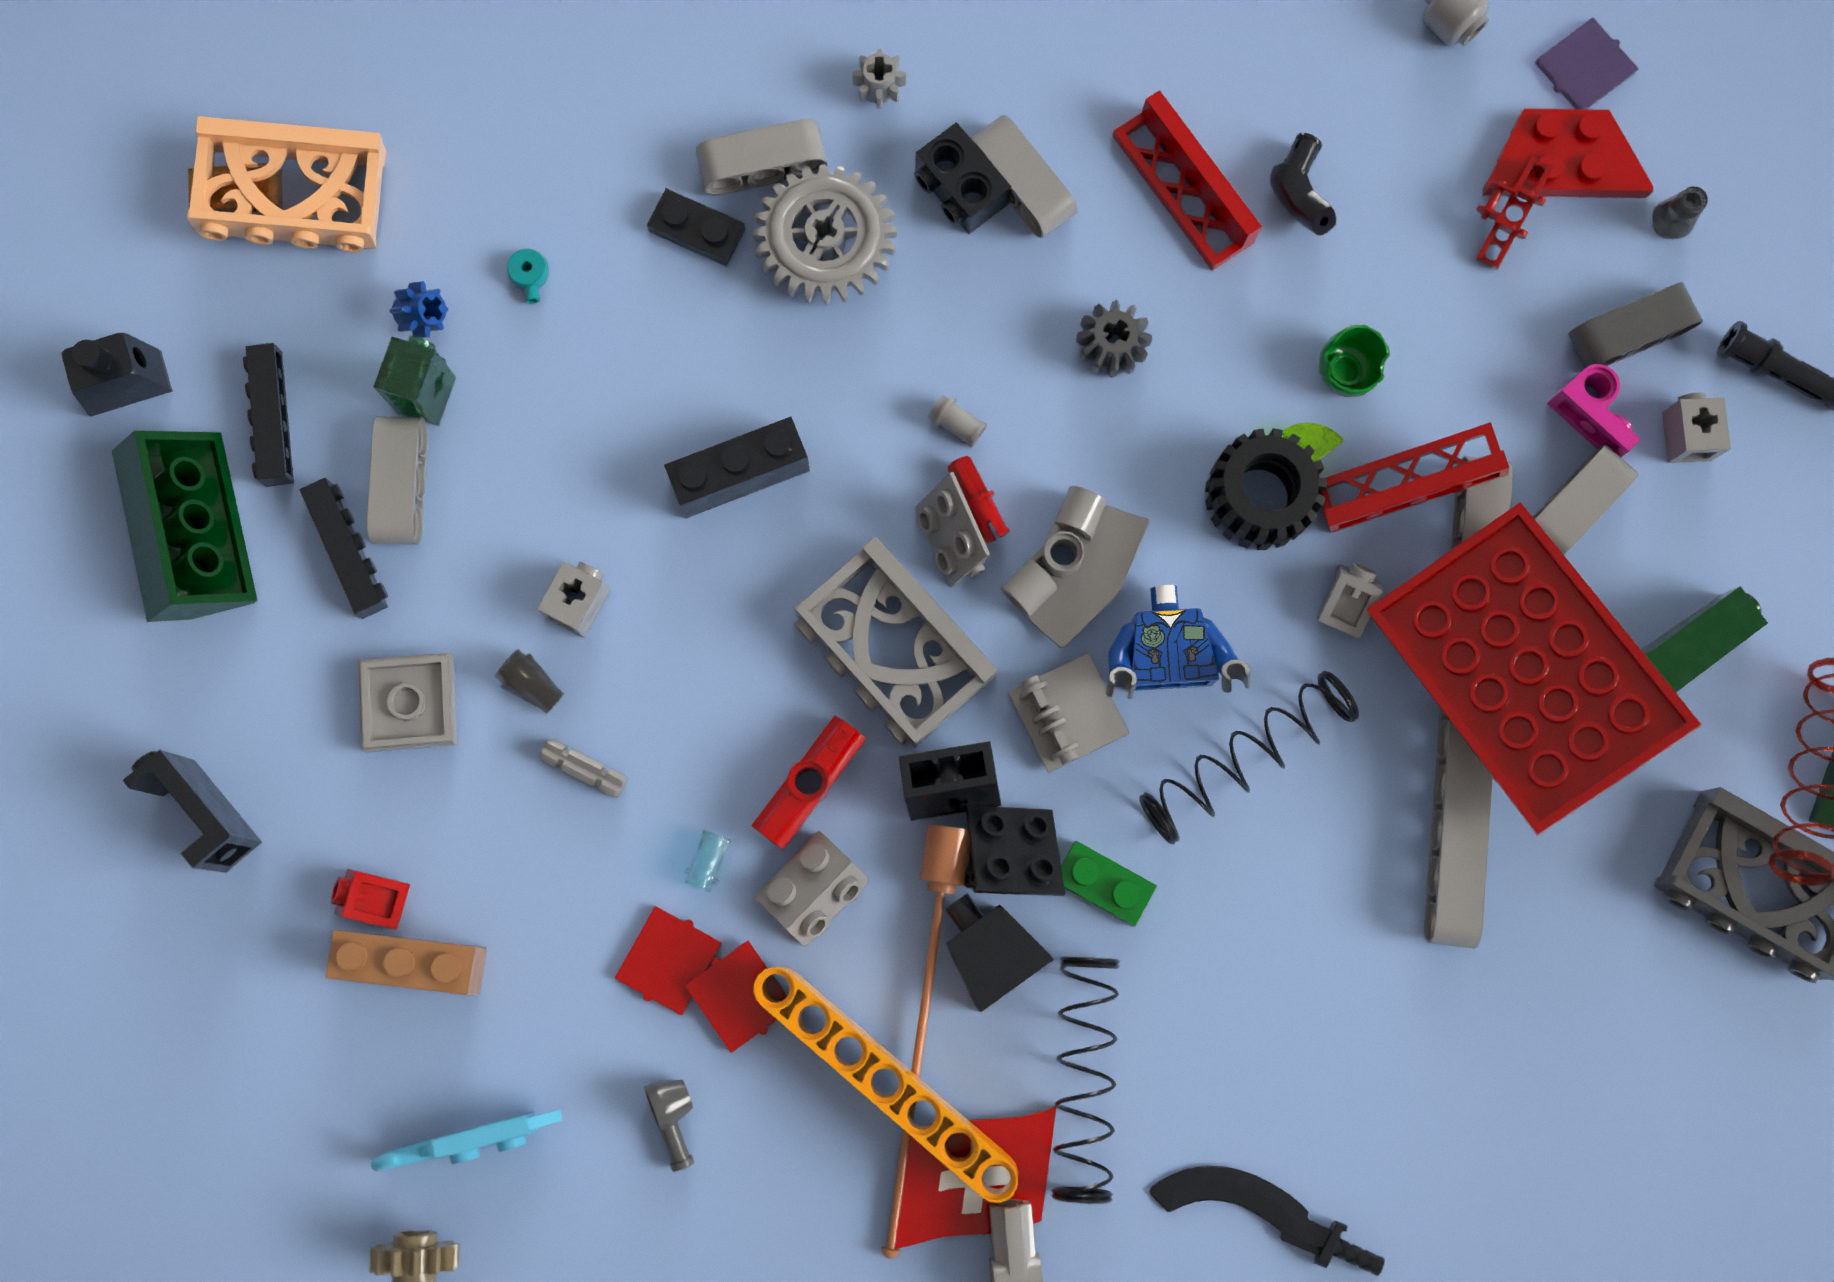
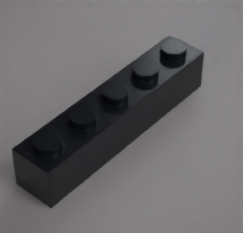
M274 343L245 346L246 356L243 357V366L246 373H248V383L245 384V391L251 405L247 415L248 421L253 428V436H250V446L252 451L255 452V462L252 464L253 475L255 479L266 487L293 484L294 477L282 351Z
M323 478L299 489L354 614L364 619L388 608L385 598H388L387 591L381 582L377 583L374 573H377V569L370 557L366 558L363 549L366 548L365 542L359 532L356 534L351 524H354L355 520L348 508L344 509L341 499H344V496L338 484H332L327 478Z

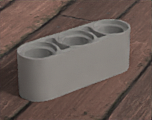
M1006 115L1000 116L970 137L1012 186L1009 204L1038 238H1043L1078 212L1077 205L1068 189Z
M812 119L795 120L711 138L701 142L695 150L704 190L710 195H724L787 181L786 175L788 173L794 174L798 179L803 178V167H809L813 174H818L821 164L828 165L817 121Z
M376 417L374 420L367 509V533L371 544H419L421 541L428 444L426 421L422 417Z
M1605 443L1579 467L1533 518L1564 555L1634 482L1639 473Z

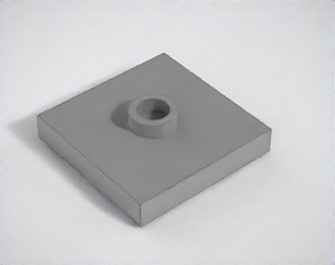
M441 653L358 660L361 747L363 752L458 745L453 654Z

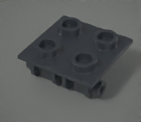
M971 805L965 807L973 870L967 869L965 871L964 884L966 888H972L974 893L1040 896L1065 895L1052 810Z

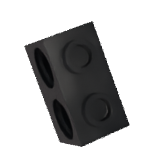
M957 122L916 152L914 176L918 184L926 193L930 194L933 192L943 203L941 208L948 220L955 226L960 224L968 234L1009 205L1012 186ZM942 160H949L956 167L950 170H943L935 164ZM968 192H976L984 199L972 203L965 200L963 195Z

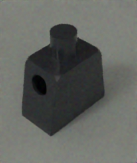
M115 333L93 341L81 340L73 347L66 348L61 352L72 394L91 417L173 392L162 351L127 333Z
M967 893L945 909L960 930L959 934L945 944L974 1006L980 1013L1053 961L1051 955L1001 905H998L983 916Z

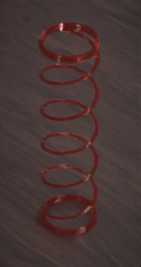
M1834 658L1817 660L1810 664L1807 676L1810 683L1805 686L1803 698L1805 704L1813 713L1801 719L1795 730L1797 739L1807 750L1797 753L1790 759L1788 765L1790 776L1800 787L1789 791L1782 797L1780 803L1782 813L1793 825L1782 829L1774 836L1772 844L1776 853L1770 856L1768 863L1771 871L1777 876L1801 885H1824L1834 880V865L1826 858L1804 850L1787 849L1779 851L1777 845L1781 835L1796 828L1814 836L1834 839V835L1822 834L1806 828L1817 827L1834 831L1833 826L1820 823L1798 824L1787 814L1785 807L1787 799L1793 793L1801 790H1806L1821 798L1834 800V796L1812 790L1813 788L1834 790V786L1822 784L1805 786L1796 778L1793 771L1795 761L1801 755L1809 752L1834 762L1833 757L1817 752L1821 750L1834 751V747L1821 746L1811 748L1804 742L1800 732L1802 724L1816 715L1834 724V719L1822 715L1834 713V709L1817 711L1809 703L1808 699L1809 689L1813 685L1826 692L1834 693L1833 685L1820 681L1825 678L1834 677V673L1818 678L1813 674V670L1818 667L1834 665ZM1786 858H1800L1815 862L1825 867L1829 874L1806 870L1793 864ZM1782 859L1792 868L1815 877H1804L1789 873L1779 868L1774 861Z

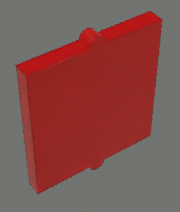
M655 906L616 974L615 979L644 994L643 999L648 1002L653 999L672 1011L683 1015L692 998L684 985L709 968L722 942L693 927L694 923L692 920L684 922Z
M749 940L722 959L714 958L711 967L684 985L731 1053L757 1034L765 1035L768 1032L767 1027L777 1021L755 998L754 982L758 975L768 968ZM772 975L767 982V992L771 998L783 1001L787 998V995Z

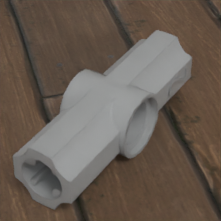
M1010 1199L1000 1203L989 1204L993 1257H990L989 1260L991 1282H1043L1040 1257L1038 1253H1035L1033 1211L1030 1201Z

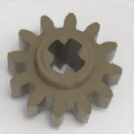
M404 1231L393 1234V1242L391 1244H379L370 1249V1273H375V1275L391 1274L392 1282H436L439 1271H454L455 1268H459V1243H454V1241L438 1242V1232Z

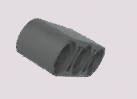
M1680 282L1586 321L1572 329L1568 336L1584 368L1594 364L1609 366L1680 336L1700 325L1703 320L1684 283Z

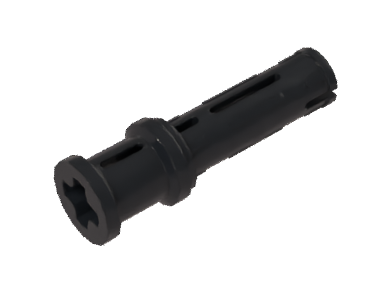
M1742 321L1736 322L1727 331L1719 344L1718 356L1724 359L1731 357L1750 367V373L1755 376L1769 375L1834 411L1833 377L1783 351L1780 341L1773 338L1766 340L1747 330V324Z

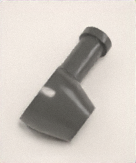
M658 1081L644 1086L650 1108L671 1160V1170L675 1172L691 1166L694 1163V1159L688 1153L678 1125V1121L693 1109L684 1081Z

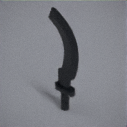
M1223 1166L1195 1167L1170 1175L1150 1189L1151 1196L1167 1212H1172L1194 1202L1208 1200L1223 1201L1244 1207L1277 1228L1281 1232L1280 1239L1315 1254L1314 1263L1321 1267L1327 1268L1332 1256L1341 1260H1346V1262L1354 1266L1357 1265L1367 1272L1370 1271L1376 1276H1379L1385 1262L1383 1257L1368 1250L1365 1251L1361 1247L1350 1244L1348 1241L1340 1238L1343 1231L1347 1232L1348 1226L1334 1220L1331 1226L1326 1228L1309 1220V1211L1294 1197L1274 1184L1251 1173Z

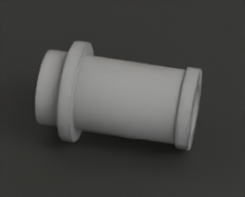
M942 395L928 415L934 421L933 426L937 428L941 425L967 443L969 447H973L987 424L955 404L956 398L953 396L948 399Z

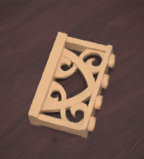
M197 116L196 134L198 139L187 220L200 236L214 241L227 240L228 236L240 237L260 245L272 244L273 240L287 241L297 247L306 249L317 248L319 244L333 245L340 250L353 253L362 252L364 248L376 249L382 172L386 159V149L380 133ZM215 152L225 154L230 173L213 177ZM253 156L269 157L268 164L264 167L251 171L246 169V167H259L257 163L253 162ZM286 158L297 159L298 165L305 177L320 188L301 203L283 211L267 199L253 182L261 181L274 175L282 167ZM314 161L329 162L326 168L321 169L323 173L330 175L329 178L323 177L312 170L311 167ZM358 165L367 166L364 193L356 187L348 185ZM237 184L239 189L228 191L221 200L223 204L228 201L237 202L238 208L233 213L214 211L210 206V199L214 192L223 186ZM340 194L354 198L361 206L360 216L353 223L334 222L332 220V216L336 211L341 210L349 215L344 202L338 199ZM253 209H255L260 215L252 214ZM318 216L319 220H311L314 217Z

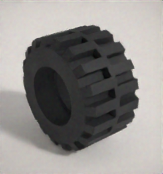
M1263 428L1253 430L1249 437L1244 433L1237 437L1232 445L1229 444L1224 449L1209 473L1210 477L1205 487V492H1208L1209 496L1205 503L1207 510H1214L1215 514L1211 521L1215 527L1222 524L1226 528L1222 535L1228 540H1231L1234 535L1240 538L1239 546L1248 549L1252 543L1257 544V550H1267L1273 544L1276 548L1282 547L1291 539H1296L1318 516L1317 512L1323 507L1326 497L1321 494L1327 488V478H1320L1319 474L1325 468L1321 460L1313 462L1311 456L1315 450L1309 444L1304 449L1297 443L1301 438L1293 433L1288 439L1282 437L1283 430L1275 428L1272 429L1269 435H1265ZM1251 470H1265L1276 475L1286 488L1288 496L1287 506L1275 511L1264 510L1255 506L1243 491L1242 475Z

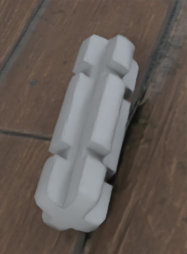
M549 739L544 744L539 756L541 761L555 768L560 766L561 771L594 788L599 786L600 791L613 798H617L625 788L627 777L612 768L606 770L604 764L573 748L570 751L567 750L568 746L555 739Z

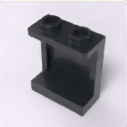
M163 750L153 751L139 758L131 768L133 772L123 780L125 785L132 790L162 797L170 793L200 829L203 835L180 853L192 868L226 873L262 843L250 826L193 759Z

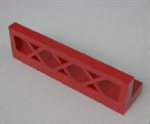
M1159 90L1146 98L1142 113L1115 129L1112 137L1213 271L1254 244L1262 226L1162 92ZM1145 125L1155 138L1154 149L1136 147L1128 135ZM1159 146H1161L1165 152L1159 151ZM1145 159L1152 160V161H1151V166L1148 164V162H1147ZM1157 161L1171 163L1180 171L1178 184L1160 180L1155 173ZM1185 179L1190 186L1184 185ZM1171 193H1177L1176 199H1174ZM1182 195L1200 198L1205 205L1204 216L1186 215L1180 207ZM1210 213L1215 218V220L1209 219ZM1195 226L1202 227L1201 234ZM1207 228L1224 231L1233 244L1215 254L1205 240Z
M1489 422L1326 477L1327 488L1321 494L1326 497L1323 509L1329 528L1333 533L1507 476L1510 467L1504 450H1500L1492 424ZM1485 436L1490 455L1469 462L1458 458L1466 442ZM1457 445L1452 455L1443 451ZM1434 454L1449 461L1442 471L1424 477L1414 473L1418 462L1423 456ZM1413 460L1408 470L1399 466V464ZM1389 468L1404 475L1400 485L1382 491L1370 488L1378 471ZM1368 475L1364 484L1354 480ZM1342 483H1347L1361 490L1355 500L1332 506L1327 491L1328 488Z

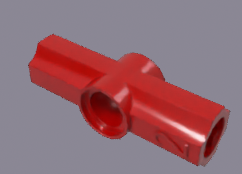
M835 715L800 762H797L791 768L787 779L751 826L784 850L816 806L827 797L831 786L867 739L854 727ZM806 771H814L822 777L820 789L810 795L799 792L796 787L798 777Z

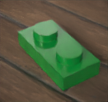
M1074 841L1061 865L1065 889L1133 927L1138 923L1157 887L1152 882L1078 841Z

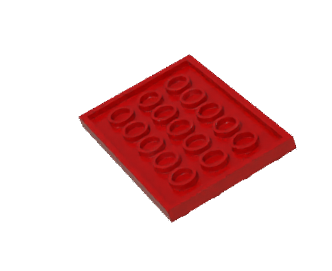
M1521 502L1366 609L1378 628L1537 836L1702 725Z

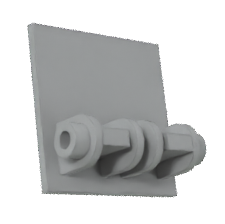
M951 472L915 507L918 524L921 530L927 534L935 552L936 565L940 572L945 575L950 587L956 585L967 574L969 577H974L983 573L986 570L983 563L990 556V552L955 474Z
M1089 653L1039 677L1038 675L1023 681L1021 686L1008 691L1048 773L1130 734L1112 697L1106 695V686Z

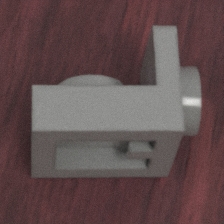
M1352 563L1350 568L1339 564L1335 571L1336 579L1317 619L1323 624L1360 639L1371 617L1366 609L1379 601L1384 590L1381 582L1376 579L1377 573L1357 563Z

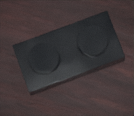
M668 188L665 189L647 223L649 232L726 267L746 230L743 222Z

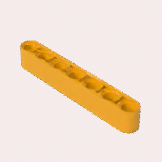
M781 965L765 969L758 975L754 982V994L759 1004L978 1195L989 1202L1000 1203L1008 1200L1014 1194L1018 1183V1169L1014 1160L801 975L790 967ZM774 974L785 977L789 983V994L783 1001L771 998L767 992V982ZM807 1006H817L824 1012L826 1022L821 1031H810L803 1024L802 1013ZM853 1037L861 1044L862 1056L859 1061L854 1063L846 1062L839 1056L838 1043L842 1038ZM883 1068L890 1069L898 1076L899 1087L894 1093L885 1094L878 1091L875 1087L873 1080L877 1070ZM920 1100L927 1101L935 1108L936 1118L931 1124L919 1125L913 1121L910 1115V1106L914 1102ZM958 1132L969 1136L973 1143L972 1151L963 1157L951 1154L946 1146V1140L951 1134ZM1001 1165L1006 1168L1010 1174L1008 1184L999 1189L988 1186L983 1179V1173L989 1166Z

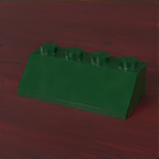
M133 431L112 450L147 622L192 620L250 605L258 601L221 432Z

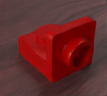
M347 869L345 878L339 876L332 891L331 904L336 905L334 914L397 930L410 884Z

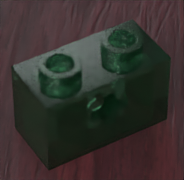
M392 336L374 383V389L397 414L406 417H422L426 423L439 426L456 376L447 366L446 360L436 351V346L433 343L416 336H409L408 341Z

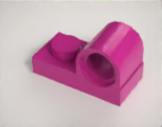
M1594 364L1588 366L1559 390L1547 403L1597 450L1606 443L1614 452L1622 457L1641 440L1633 432L1632 426L1626 419L1613 414L1607 409L1620 391V381L1614 370L1606 365ZM1584 384L1592 386L1596 390L1598 398L1590 396L1586 392Z

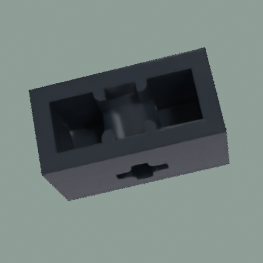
M991 741L899 756L904 799L911 821L966 812L965 807L967 805L1002 806Z

